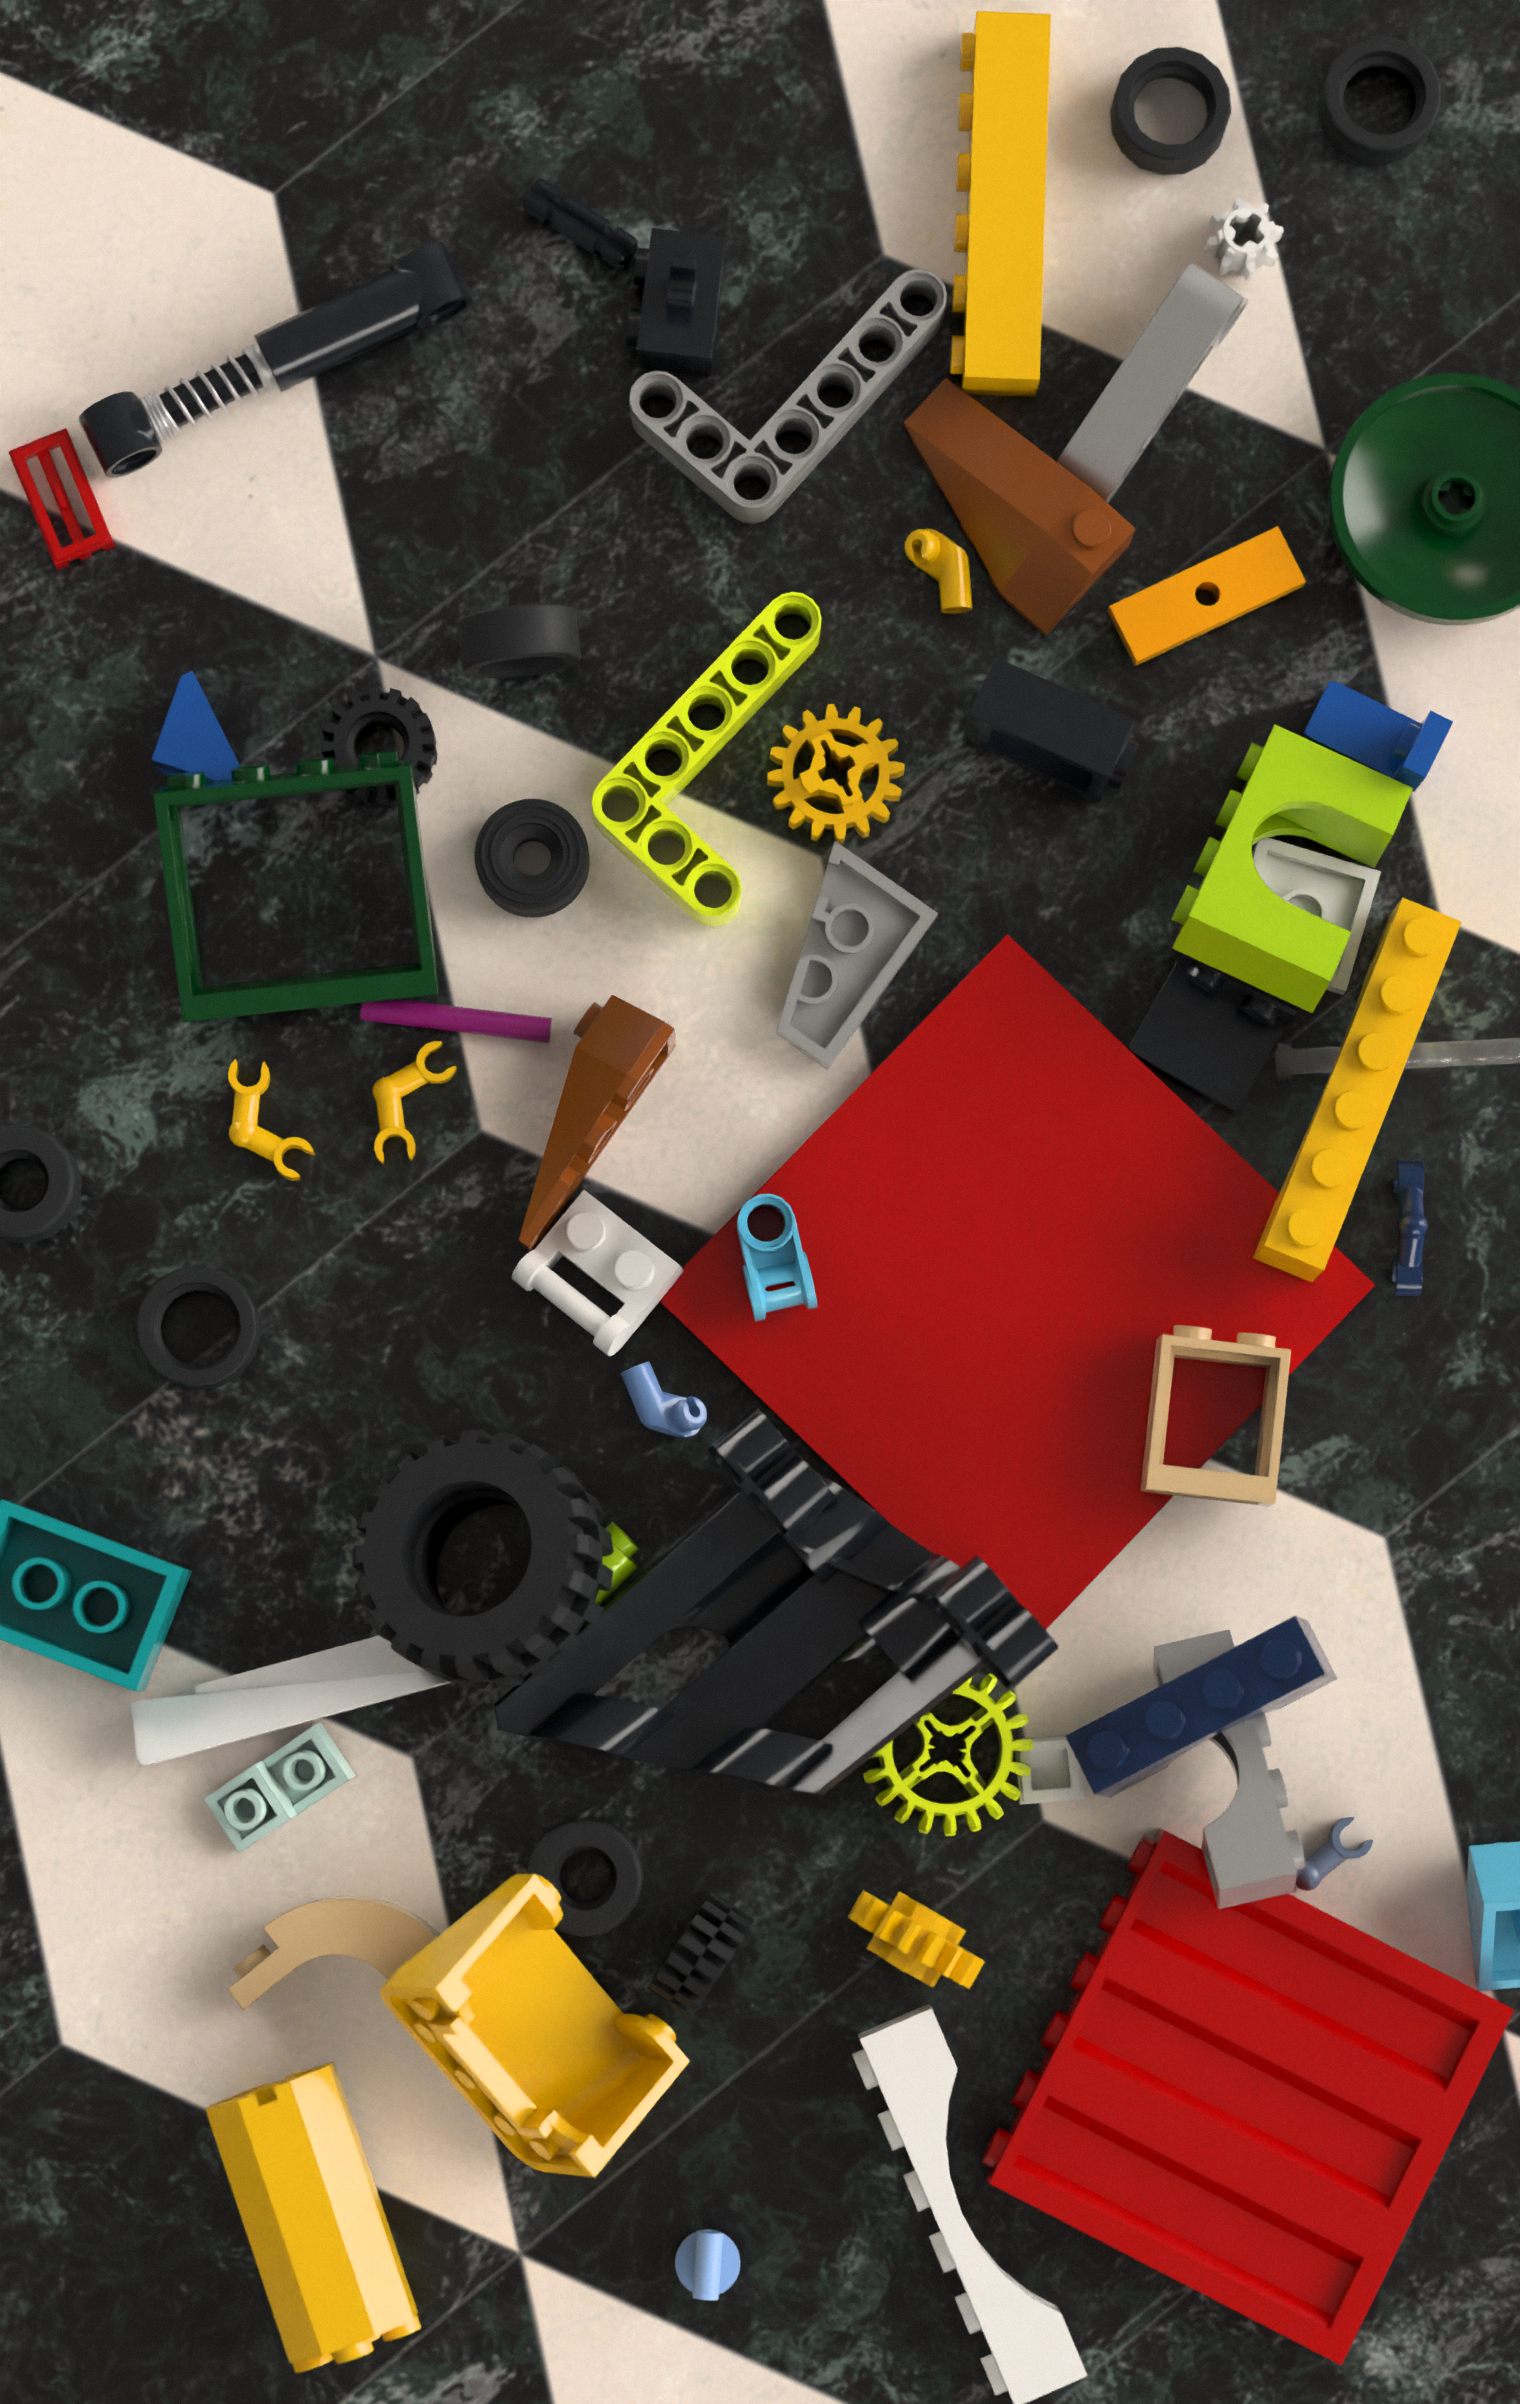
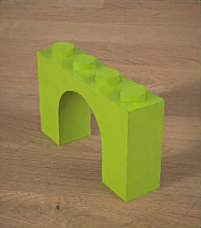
M1274 725L1263 747L1253 742L1251 743L1236 777L1247 781L1242 794L1232 789L1230 790L1215 821L1216 825L1225 828L1224 834L1220 841L1209 836L1193 872L1204 876L1199 889L1187 885L1171 920L1181 924L1182 927L1172 949L1313 1013L1332 980L1352 932L1300 909L1277 896L1265 884L1256 869L1252 855V845L1265 838L1277 835L1300 836L1316 841L1375 868L1396 830L1413 788L1280 726Z

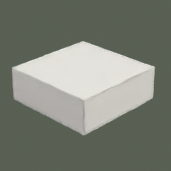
M1066 1735L1027 1738L1033 1740L1032 1750L1026 1752L1014 1750L1015 1762L1024 1763L1031 1767L1029 1776H1019L1016 1774L1017 1788L1021 1792L1018 1798L1020 1805L1084 1799L1082 1769L1068 1743Z

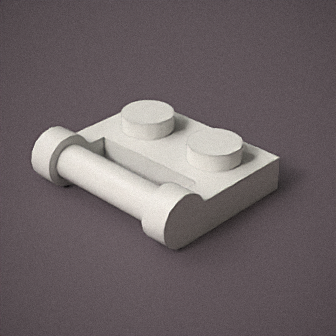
M583 1190L539 1245L520 1260L513 1271L512 1280L526 1291L533 1289L538 1291L593 1335V1344L607 1356H612L622 1348L682 1275L684 1270L668 1255ZM562 1256L624 1304L617 1314L610 1317L551 1270Z

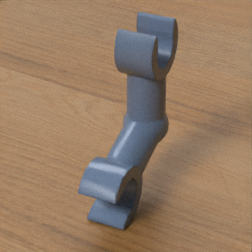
M1354 1817L1342 1818L1336 1821L1330 1829L1329 1840L1305 1859V1868L1296 1870L1295 1885L1305 1891L1315 1889L1321 1880L1343 1861L1360 1858L1371 1849L1373 1840H1366L1353 1851L1347 1850L1342 1846L1340 1842L1341 1831L1354 1820Z

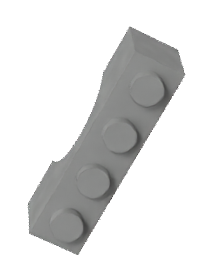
M1230 1629L1154 1646L1153 1669L1158 1687L1234 1648ZM1264 1713L1209 1738L1226 1755L1233 1767L1237 1780V1790L1228 1808L1221 1816L1203 1828L1202 1851L1218 1909L1292 1893L1295 1891L1296 1870L1305 1868L1304 1854L1296 1829L1285 1831L1279 1809L1288 1807L1287 1793L1279 1768L1268 1770L1263 1752V1747L1271 1746L1269 1727Z

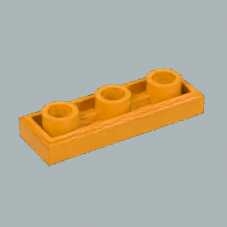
M1277 526L1110 605L1107 611L1134 666H1137L1302 588L1306 580ZM1201 590L1209 591L1214 595L1216 603L1211 606H1204L1197 601L1195 593Z

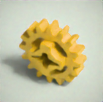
M828 704L825 719L817 721L815 716L809 710L802 712L803 730L799 732L788 725L782 729V737L789 745L788 748H771L770 759L776 764L781 765L782 769H776L767 773V784L774 787H783V791L773 799V805L776 810L792 807L794 811L790 816L788 826L793 830L801 826L805 821L812 824L811 840L817 842L822 836L824 829L833 830L836 842L844 844L846 830L852 827L855 828L862 838L869 836L868 819L871 816L882 823H886L889 819L890 812L882 803L883 800H900L902 789L890 783L889 779H896L904 775V763L889 761L888 759L898 750L899 744L896 738L887 739L883 742L878 739L883 726V722L879 718L871 722L867 727L861 725V708L854 706L848 718L841 719L838 718L835 705ZM832 735L847 736L861 744L851 747L836 742ZM807 746L812 759L810 769L799 774V778L794 779L793 768L800 752ZM825 755L829 763L833 762L838 770L849 768L845 783L846 792L842 786H838L834 779L822 780L826 768ZM877 769L878 783L876 789L865 803L862 799L863 794L859 789L861 780L871 775L872 771ZM820 801L835 806L840 814L822 812L810 804Z
M863 1890L848 1915L850 1920L874 1934L867 1946L868 1950L930 1987L934 1988L942 1974L970 1989L985 1963L984 1960L958 1945L966 1930L900 1891L890 1905Z

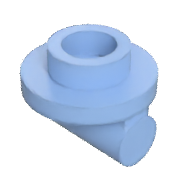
M713 2229L698 2230L687 2236L680 2244L675 2259L676 2272L681 2283L693 2293L692 2298L718 2300L719 2294L728 2290L738 2277L740 2271L739 2251L733 2240L723 2232Z

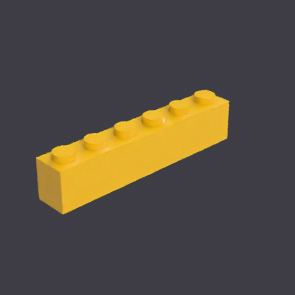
M976 11L973 33L962 32L960 71H971V93H960L958 131H969V154L958 153L956 191L967 192V214H956L954 252L966 253L965 275H954L952 313L964 314L963 336L952 335L950 374H962L961 390L971 395L1036 397L1040 381L1051 14Z

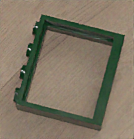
M378 751L360 754V765L334 768L333 758L327 757L296 761V772L270 775L269 765L262 764L231 769L232 779L206 782V774L203 771L167 776L168 786L158 787L153 793L183 1022L438 994L439 980L412 760L398 761L397 751ZM394 784L416 963L203 986L180 807Z

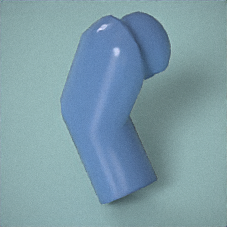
M649 1361L621 1373L640 1421L646 1428L673 1437L683 1438L695 1435L704 1426L707 1420V1410L704 1403L693 1396L685 1398L663 1392Z

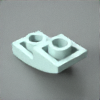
M320 1722L205 1797L204 1800L238 1853H240L356 1775Z

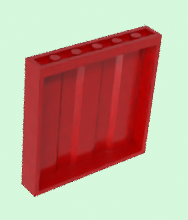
M1158 1828L1153 1839L1146 1835H1143L1127 1866V1870L1134 1873L1135 1876L1125 1897L1114 1893L1100 1919L1098 1928L1107 1933L1096 1955L1086 1951L1072 1975L1069 1987L1077 1990V1993L1067 2013L1056 2010L1044 2031L1040 2045L1047 2048L1048 2051L1038 2072L1036 2073L1028 2068L1013 2094L1011 2104L1018 2107L1019 2110L1009 2130L1006 2131L998 2127L985 2150L981 2162L990 2167L985 2177L989 2184L1342 2365L1515 2009L1288 1893L1218 1909L1202 1849Z

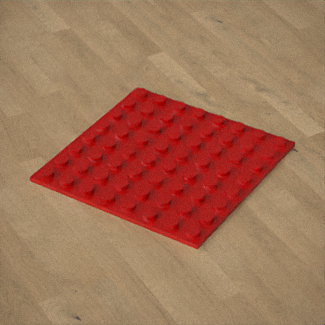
M1007 934L752 1196L773 1194L783 1198L791 1206L795 1215L802 1250L806 1252L818 1307L808 1309L802 1304L767 1312L765 1320L755 1322L742 1265L745 1264L737 1234V1218L741 1208L682 1268L684 1270L682 1275L659 1302L892 1526L932 1553L940 1554L960 1567H963L974 1556L978 1555L1005 1584L1015 1599L1046 1630L1173 1497V1495L1140 1492L1156 1339L1161 1335L1173 1336L1174 1325L1212 1329L1211 1340L1232 1343L1237 1342V1333L1275 1336V1348L1291 1349L1290 1375L1366 1296L1375 1284L1335 1246L1332 1249L1324 1271L1312 1283L1253 1259L1279 1192ZM763 1206L754 1209L749 1214L747 1227L750 1234L757 1240L771 1242L782 1234L784 1220L776 1209ZM790 1281L766 1287L765 1290L770 1292L795 1286V1283ZM1174 1357L1163 1465L1200 1469L1262 1404L1266 1368Z

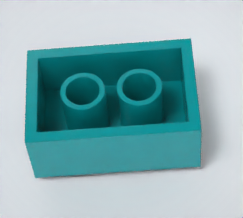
M1 1500L0 1640L133 1691H145L192 1570L14 1502Z

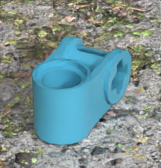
M759 1194L750 1198L742 1206L737 1218V1234L745 1264L742 1265L755 1322L765 1320L767 1312L804 1304L808 1309L817 1308V1297L806 1252L802 1250L796 1219L791 1206L783 1198L773 1194ZM769 1206L781 1214L784 1220V1230L777 1239L771 1242H763L750 1234L747 1227V1219L749 1214L756 1208ZM790 1281L795 1283V1286L770 1292L765 1290L766 1287Z

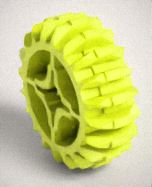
M987 1674L982 1679L978 1688L970 1685L971 1677L951 1693L963 1696L981 1707L970 1717H966L955 1725H945L928 1711L913 1724L921 1736L922 1747L918 1756L899 1774L893 1760V1740L871 1757H879L880 1767L866 1771L863 1774V1778L866 1783H874L883 1778L886 1779L889 1787L879 1792L875 1798L880 1806L890 1803L896 1796L904 1801L896 1810L894 1819L899 1823L903 1824L909 1819L915 1808L922 1812L918 1821V1831L921 1833H929L935 1815L943 1816L942 1828L944 1835L954 1836L957 1829L955 1816L963 1814L967 1826L972 1832L981 1829V1821L975 1811L976 1809L984 1805L988 1813L995 1819H999L1004 1815L1001 1806L993 1799L999 1791L1013 1800H1017L1020 1797V1790L1007 1783L1006 1779L1010 1772L1019 1776L1030 1775L1031 1767L1024 1763L1013 1762L1014 1750L1025 1752L1032 1750L1033 1740L1025 1738L1013 1740L1011 1729L1023 1727L1029 1720L1024 1713L1016 1714L1008 1719L1004 1715L1002 1710L1012 1705L1016 1700V1695L1012 1691L1001 1694L995 1701L988 1696L997 1682L993 1674ZM925 1720L934 1731L940 1732L945 1737L961 1734L972 1726V1730L961 1738L963 1748L956 1749L962 1752L961 1758L958 1761L967 1771L966 1776L956 1765H952L944 1759L936 1763L931 1762L919 1771V1767L930 1759L928 1749L936 1748L929 1745L933 1735L924 1725ZM993 1723L998 1738V1758L991 1777L985 1783L970 1759V1749L976 1738L983 1733L982 1731ZM946 1771L951 1773L971 1796L960 1801L941 1803L921 1798L910 1789L936 1772Z

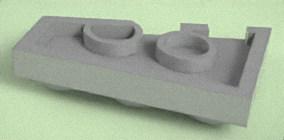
M834 841L776 1034L828 1070L933 924L938 913Z

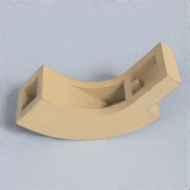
M337 1896L315 1900L284 1913L263 1927L278 1949L271 1954L263 1944L235 1966L233 1970L240 1980L227 1990L244 2010L301 1964L316 1957L333 1954L359 1958L374 1966L388 1980L400 1966L439 1936L440 1933L413 1912L381 1899L364 1896Z

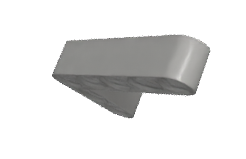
M923 269L906 271L899 276L750 441L678 378L663 371L645 373L632 386L629 403L633 428L640 437L731 516L744 523L754 524L765 521L775 513L935 336L944 318L947 299L945 285L937 275ZM921 295L930 300L934 309L927 315L913 316L904 310L901 302L908 296ZM878 340L888 344L893 354L885 361L872 362L861 354L860 347L868 341ZM832 385L841 386L849 392L852 399L844 407L831 408L821 402L818 394L825 387ZM658 395L670 399L675 408L666 417L652 418L643 412L641 406L648 398ZM797 431L809 439L810 446L802 453L789 454L781 450L776 441L785 432ZM708 436L716 439L722 446V449L713 458L699 459L691 454L688 446L694 439ZM746 477H758L768 485L769 491L761 499L746 500L735 491L736 484Z

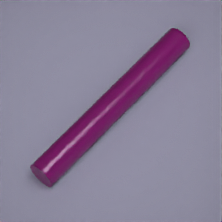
M400 999L361 1003L360 1020L544 1043L550 1042L552 1018Z

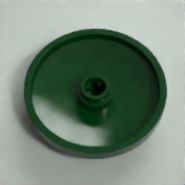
M1466 373L1429 375L1399 385L1373 402L1350 428L1339 448L1330 474L1328 487L1329 522L1335 544L1349 571L1372 596L1384 605L1412 619L1452 626L1491 621L1520 608V391L1516 388L1480 375Z

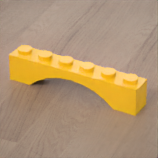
M1405 898L1400 900L1389 915L1367 970L1355 1010L1334 1066L1293 1164L1274 1203L1253 1259L1311 1283L1324 1271L1462 923L1461 921Z

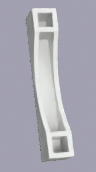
M929 2004L859 2033L858 2036L864 2049L853 2053L852 2056L866 2089L869 2090L876 2086L881 2088L889 2110L877 2115L892 2150L894 2151L905 2146L915 2170L903 2175L918 2212L931 2207L940 2232L930 2235L929 2238L944 2273L956 2268L966 2292L956 2296L955 2300L968 2331L972 2334L982 2329L992 2354L980 2359L995 2395L997 2396L1008 2391L1013 2404H1025L1086 2377L1085 2368L1057 2305L1029 2291L999 2267L975 2238L960 2210L950 2178L946 2145L948 2106L957 2073V2066Z

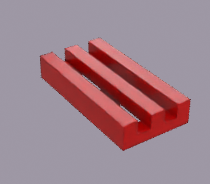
M66 428L8 451L57 570L69 566L68 562L80 558L82 561L92 557V552L102 548L106 551L116 547ZM61 447L96 532L95 535L87 538L84 537L49 452L50 450ZM36 456L40 461L73 544L63 548L26 460Z

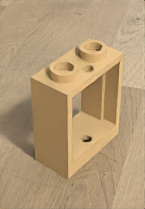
M1174 1325L1173 1336L1161 1335L1156 1339L1140 1492L1260 1506L1274 1505L1276 1502L1291 1349L1275 1348V1336L1237 1333V1342L1232 1343L1211 1340L1212 1329ZM1174 1357L1266 1368L1255 1475L1163 1465Z

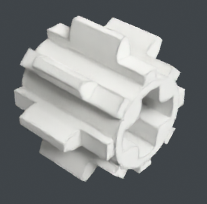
M1239 197L1235 199L1231 213L1227 210L1224 214L1214 211L1209 225L1216 233L1206 239L1203 249L1205 253L1212 254L1213 258L1219 257L1221 264L1218 274L1222 276L1225 273L1228 274L1230 270L1240 272V277L1243 276L1246 281H1251L1256 265L1259 268L1263 265L1268 267L1274 266L1278 254L1271 246L1281 239L1284 230L1282 226L1275 225L1274 221H1268L1266 217L1268 204L1264 203L1255 209L1247 207V202H1243ZM1244 232L1254 237L1253 241L1246 242L1243 247L1233 242L1234 237L1239 238Z

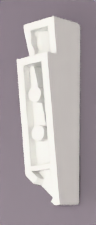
M375 1636L195 1685L196 1695L131 1702L130 1709L139 1767L219 1747L452 1682L406 1660L391 1649L390 1641L380 1636Z

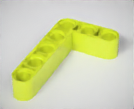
M784 593L772 600L599 782L593 792L591 802L595 826L600 833L688 915L702 925L720 926L735 917L741 903L742 886L740 878L731 865L667 806L814 652L819 644L822 617L820 609L814 600L803 593ZM785 615H799L808 622L810 630L802 638L795 640L786 639L776 630L775 625L777 621ZM742 660H757L764 665L768 674L758 684L746 685L734 677L732 670L735 665ZM709 704L719 708L724 714L725 719L716 729L706 731L695 727L689 720V715L696 707ZM657 750H671L679 756L682 763L679 769L672 775L658 776L652 773L646 766L649 756ZM622 794L633 798L638 804V811L635 816L624 822H616L607 818L603 812V806L612 796ZM663 837L675 838L683 845L685 852L682 858L674 864H659L649 855V848L653 842ZM711 879L720 880L730 889L731 897L721 907H706L695 896V891L701 883Z

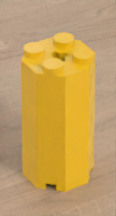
M334 2061L285 2076V2079L271 2084L266 2083L211 2104L205 2110L289 2363L293 2364L295 2373L304 2372L333 2360V2357L335 2363L340 2364L366 2355L374 2350L371 2342L379 2339L381 2334L384 2342L421 2329L418 2316L416 2315L418 2311Z

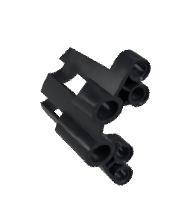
M755 1406L707 1448V1451L739 1489L607 1604L596 1626L589 1622L583 1625L577 1635L584 1643L572 1656L560 1650L552 1657L556 1663V1669L540 1678L529 1673L524 1677L522 1684L514 1686L494 1704L497 1727L500 1731L539 1740L574 1744L606 1752L611 1756L704 1775H710L711 1773L766 1784L775 1788L823 1796L982 1668L986 1667L1010 1692L1057 1651L1059 1646L1035 1617L1015 1599L1005 1584L978 1555L974 1556L963 1567H960L944 1556L932 1553L902 1533L861 1499L813 1470L797 1454L769 1419ZM684 1627L704 1628L725 1636L730 1643L729 1650L663 1709L594 1695L666 1631ZM887 1655L900 1670L821 1741L785 1732L762 1729L835 1664L866 1656Z

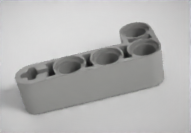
M1194 263L1189 264L1057 462L1087 484L1108 503L1213 347L1217 348L1232 329L1246 307L1248 299Z

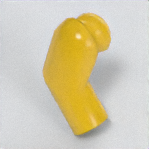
M917 529L913 531L905 541L904 550L906 556L917 567L939 581L941 612L958 614L971 611L972 597L967 553L959 545L934 529Z

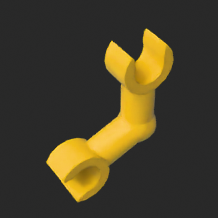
M432 1041L425 1044L419 1050L416 1061L390 1076L378 1079L373 1085L372 1092L376 1101L380 1133L374 1143V1151L382 1165L384 1164L383 1145L391 1137H400L407 1143L410 1161L415 1156L416 1145L413 1136L405 1129L401 1098L428 1082L431 1084L448 1082L457 1070V1066H453L440 1074H433L426 1069L425 1060L427 1056L440 1049L442 1041Z
M235 1059L230 1064L228 1070L229 1083L235 1092L232 1124L229 1128L230 1140L233 1144L247 1148L274 1162L277 1171L285 1179L291 1181L301 1180L297 1172L284 1166L283 1156L288 1150L293 1148L301 1149L310 1155H315L314 1150L302 1138L290 1137L283 1139L257 1125L260 1095L269 1087L270 1072L264 1061L261 1067L260 1081L251 1087L243 1086L237 1079L239 1067Z

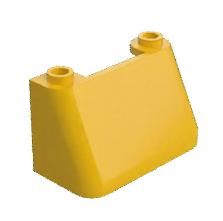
M516 1874L400 1966L381 1987L380 1995L389 2010L503 2144L518 2159L531 2168L542 2172L595 2177L690 2061L674 2043L676 2035L672 2028L662 2019L652 2014H647L645 2017L635 2014H623L555 1932L554 1928L563 1917L562 1909L558 1904L561 1901V1897L557 1889L549 1881L537 1874Z

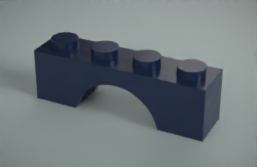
M1295 1615L1066 1735V1738L1094 1795L1112 1797L1166 1769L1176 1758L1205 1740L1253 1717L1281 1709L1338 1678L1309 1622Z

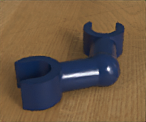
M1397 1161L1398 1179H1393V1198L1395 1202H1398L1399 1220L1397 1222L1399 1236L1397 1255L1394 1256L1392 1262L1391 1282H1396L1395 1296L1420 1297L1423 1282V1242L1428 1228L1423 1208L1424 1166L1422 1161Z

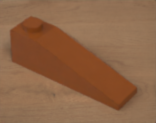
M947 378L905 420L903 424L905 430L936 485L943 491L958 517L962 531L980 556L997 593L1043 636H1046L1129 548L1136 530L1135 527L1087 484Z
M614 995L609 998L604 1007L594 1002L574 1030V1034L581 1038V1040L575 1047L519 1237L520 1245L529 1252L536 1248L676 1047L675 1028Z

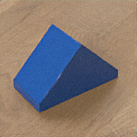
M192 670L180 677L151 760L158 772L166 775L203 771L206 774V782L232 779L231 769L240 767Z

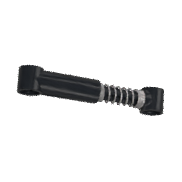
M443 242L425 244L404 254L393 263L390 270L255 334V344H251L250 347H243L241 356L234 359L228 355L226 363L220 366L212 362L210 371L203 374V372L197 370L195 378L189 381L181 377L179 386L172 389V387L166 385L164 388L165 392L160 395L153 391L152 394L144 395L139 400L132 391L110 395L84 410L79 416V423L105 475L109 478L125 476L140 470L157 459L162 453L160 442L162 443L163 440L167 441L168 437L172 438V435L176 436L177 433L181 434V426L188 423L196 426L197 419L204 415L212 419V412L219 408L227 412V404L235 400L243 404V397L250 393L258 397V389L262 387L265 391H269V389H273L275 386L282 393L414 328L427 329L445 323L466 310L473 299L446 245Z

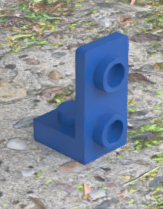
M1330 681L1304 730V737L1408 785L1415 792L1426 778L1453 721L1430 711L1422 723H1419L1337 681Z

